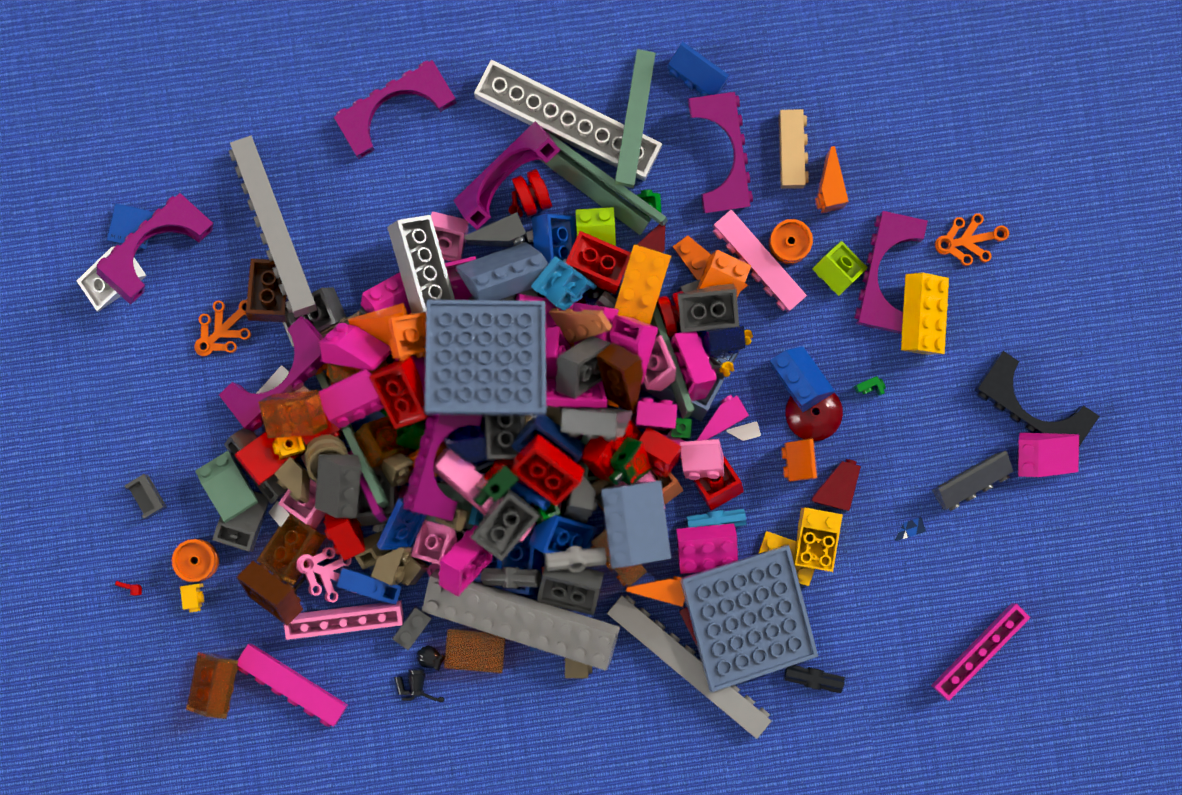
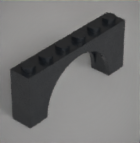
M1005 351L1000 352L975 388V391L978 392L977 396L984 401L989 400L994 403L993 407L1000 412L1005 411L1010 414L1009 418L1013 421L1025 424V429L1031 433L1079 434L1080 446L1100 416L1083 405L1079 406L1068 418L1061 421L1047 422L1034 418L1021 407L1014 393L1013 378L1019 361Z

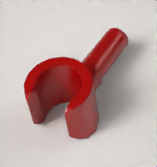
M512 191V205L508 211L511 215L518 213L522 217L523 212L518 206L516 191Z
M119 581L115 583L116 586L130 589V595H142V587L139 584H126Z

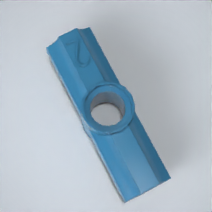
M744 509L720 510L687 517L688 528L734 524L735 527L746 525Z

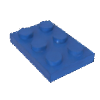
M398 498L376 546L380 550L412 547L427 515L403 508L404 498Z

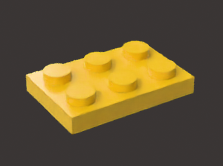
M766 531L758 554L789 545L795 564L797 541ZM795 565L799 583L809 586L815 569Z

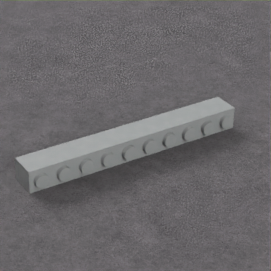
M252 135L230 142L232 150H229L231 160H236L238 166L235 167L238 178H243L244 183H241L244 194H249L250 200H247L251 211L255 210L256 216L253 217L257 228L261 227L263 231L260 237L263 245L267 244L269 247L266 253L269 261H274L276 267L272 268L276 279H281L282 284L279 287L282 296L287 295L288 301L285 303L288 312H293L294 317L297 318L317 311L315 301Z
M621 595L607 614L758 739L771 723V720L768 718L770 714L762 707L758 710L753 705L755 701L748 695L745 697L738 693L740 689L736 685L711 692L708 687L702 660L694 656L695 651L688 645L683 647L678 642L681 639L672 632L670 635L664 631L665 626L658 620L653 622L649 618L651 614L644 608L640 610L634 606L636 602L628 595L624 598Z

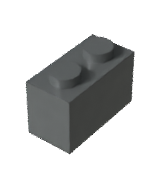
M415 605L392 639L409 650L431 620V616L422 612Z

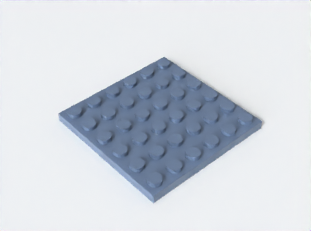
M427 300L425 415H546L545 301Z
M789 545L680 579L708 687L711 692L818 657Z

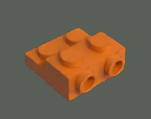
M426 312L388 319L392 339H389L393 359L399 358L400 361L412 355H416L417 358L426 357Z

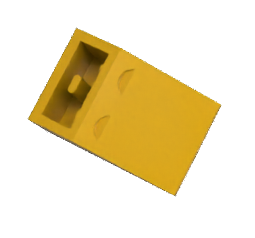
M801 508L794 565L833 572L843 514Z

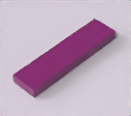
M352 450L348 452V455H354ZM361 471V488L373 515L382 523L387 520L382 507L377 504Z

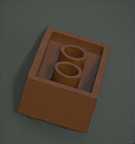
M613 342L596 355L606 398L625 410L632 411V414H634L643 377L642 360L637 354H633L623 346Z

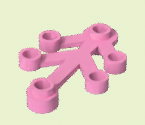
M332 547L324 548L321 553L313 557L307 554L301 555L296 563L298 571L307 577L310 585L308 591L311 595L317 596L322 591L321 586L317 584L314 572L320 575L326 590L325 599L328 602H336L338 600V593L334 590L330 579L337 582L340 574L334 572V570L342 566H349L352 562V558H349L344 563L340 555L338 560L323 567L317 565V563L324 559L334 558L335 550ZM328 550L331 551V555L329 557L327 556ZM304 561H307L306 568H304L303 566ZM314 586L317 587V592H316V593L313 592V587H314ZM331 593L334 595L332 600L329 597Z

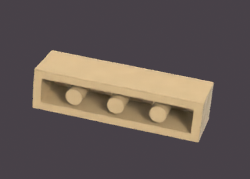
M803 109L780 110L781 189L804 188L809 181V173L805 171V164H808V153H805L804 145L808 143L807 134H804V127L807 126V115L803 114Z

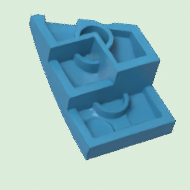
M555 256L531 287L536 292L544 295L555 306L565 311L573 303L583 298L582 294L590 288L594 290L597 285Z

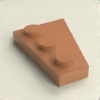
M552 308L549 311V314L556 325L560 327L569 344L607 332L612 328L604 313L599 310L575 312L573 309L559 311L558 308Z

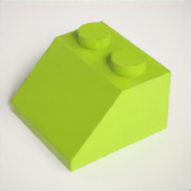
M614 207L576 209L577 236L582 231L616 246Z
M841 241L812 269L818 277L828 284L832 291L840 296L868 267Z

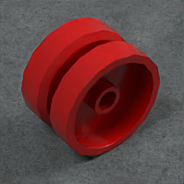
M537 169L527 172L529 185L526 184L525 179L521 175L512 178L514 188L528 218L537 214L536 201L543 211L552 208L549 192Z
M683 291L672 293L671 302L666 295L658 297L657 306L669 338L678 333L677 325L681 331L678 294L683 293Z

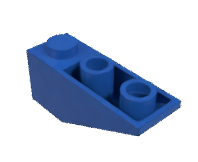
M341 568L336 584L339 588L392 604H397L402 588L400 584L389 585L371 577L369 574Z

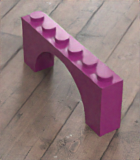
M433 60L422 62L418 69L405 72L399 80H391L385 85V88L372 91L366 99H359L353 103L352 107L348 109L343 108L336 113L337 115L334 116V119L358 159L375 151L370 137L371 121L377 109L388 99L403 94L418 95L431 101L440 112L457 103Z
M735 92L689 98L690 118H703L719 125L728 135L734 154L733 165L725 181L716 189L701 194L703 212L710 213L751 207L750 202H753L752 191H748L747 184L750 183V174L745 169L748 159L747 153H743L742 145H745L744 134L740 133V126H743L741 114L738 115L737 107H740L739 96H735Z
M535 121L453 200L464 219L478 230L491 218L489 213L490 203L501 183L514 170L527 162L542 160L548 163L560 151V148Z
M181 193L176 197L172 196L162 209L158 208L153 213L149 221H143L135 233L132 232L125 238L123 244L115 246L107 258L103 257L97 263V275L131 305L145 292V284L137 276L133 265L134 256L138 248L152 236L167 232L181 233L200 243L213 231V222Z
M882 211L880 216H876L874 226L877 227L876 234L872 235L870 245H873V249L867 256L866 263L869 264L868 271H864L862 282H865V286L859 293L858 300L861 301V305L855 312L854 319H857L856 324L902 334L903 312L894 308L881 293L878 284V268L882 257L891 247L908 241L921 242L925 236L927 220Z
M300 316L287 329L294 344V361L290 372L281 384L268 392L254 394L246 391L241 385L231 382L219 394L245 429L254 431L260 428L263 421L272 416L281 404L286 403L295 391L303 387L307 379L313 377L323 364H326L322 361L319 341L323 337L308 319Z
M429 415L426 420L424 436L420 440V450L415 458L414 471L409 479L408 492L404 496L403 508L453 521L458 502L445 496L435 481L433 471L435 454L442 440L450 432L466 425L480 426L483 415Z

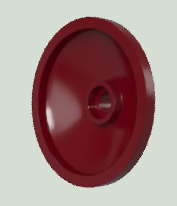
M833 393L810 409L802 412L790 396L785 408V417L789 428L795 435L804 440L813 439V441H821L837 431L842 421L843 408L840 399ZM813 408L819 410L818 415L812 413Z

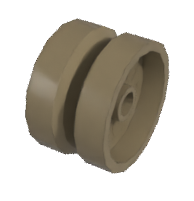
M321 435L309 442L305 449L307 471L310 478L316 483L319 454L348 455L344 442L338 437Z

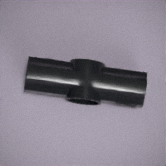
M792 665L786 667L784 680L803 684L805 687L812 689H825L831 692L842 693L845 677L826 673L824 670Z

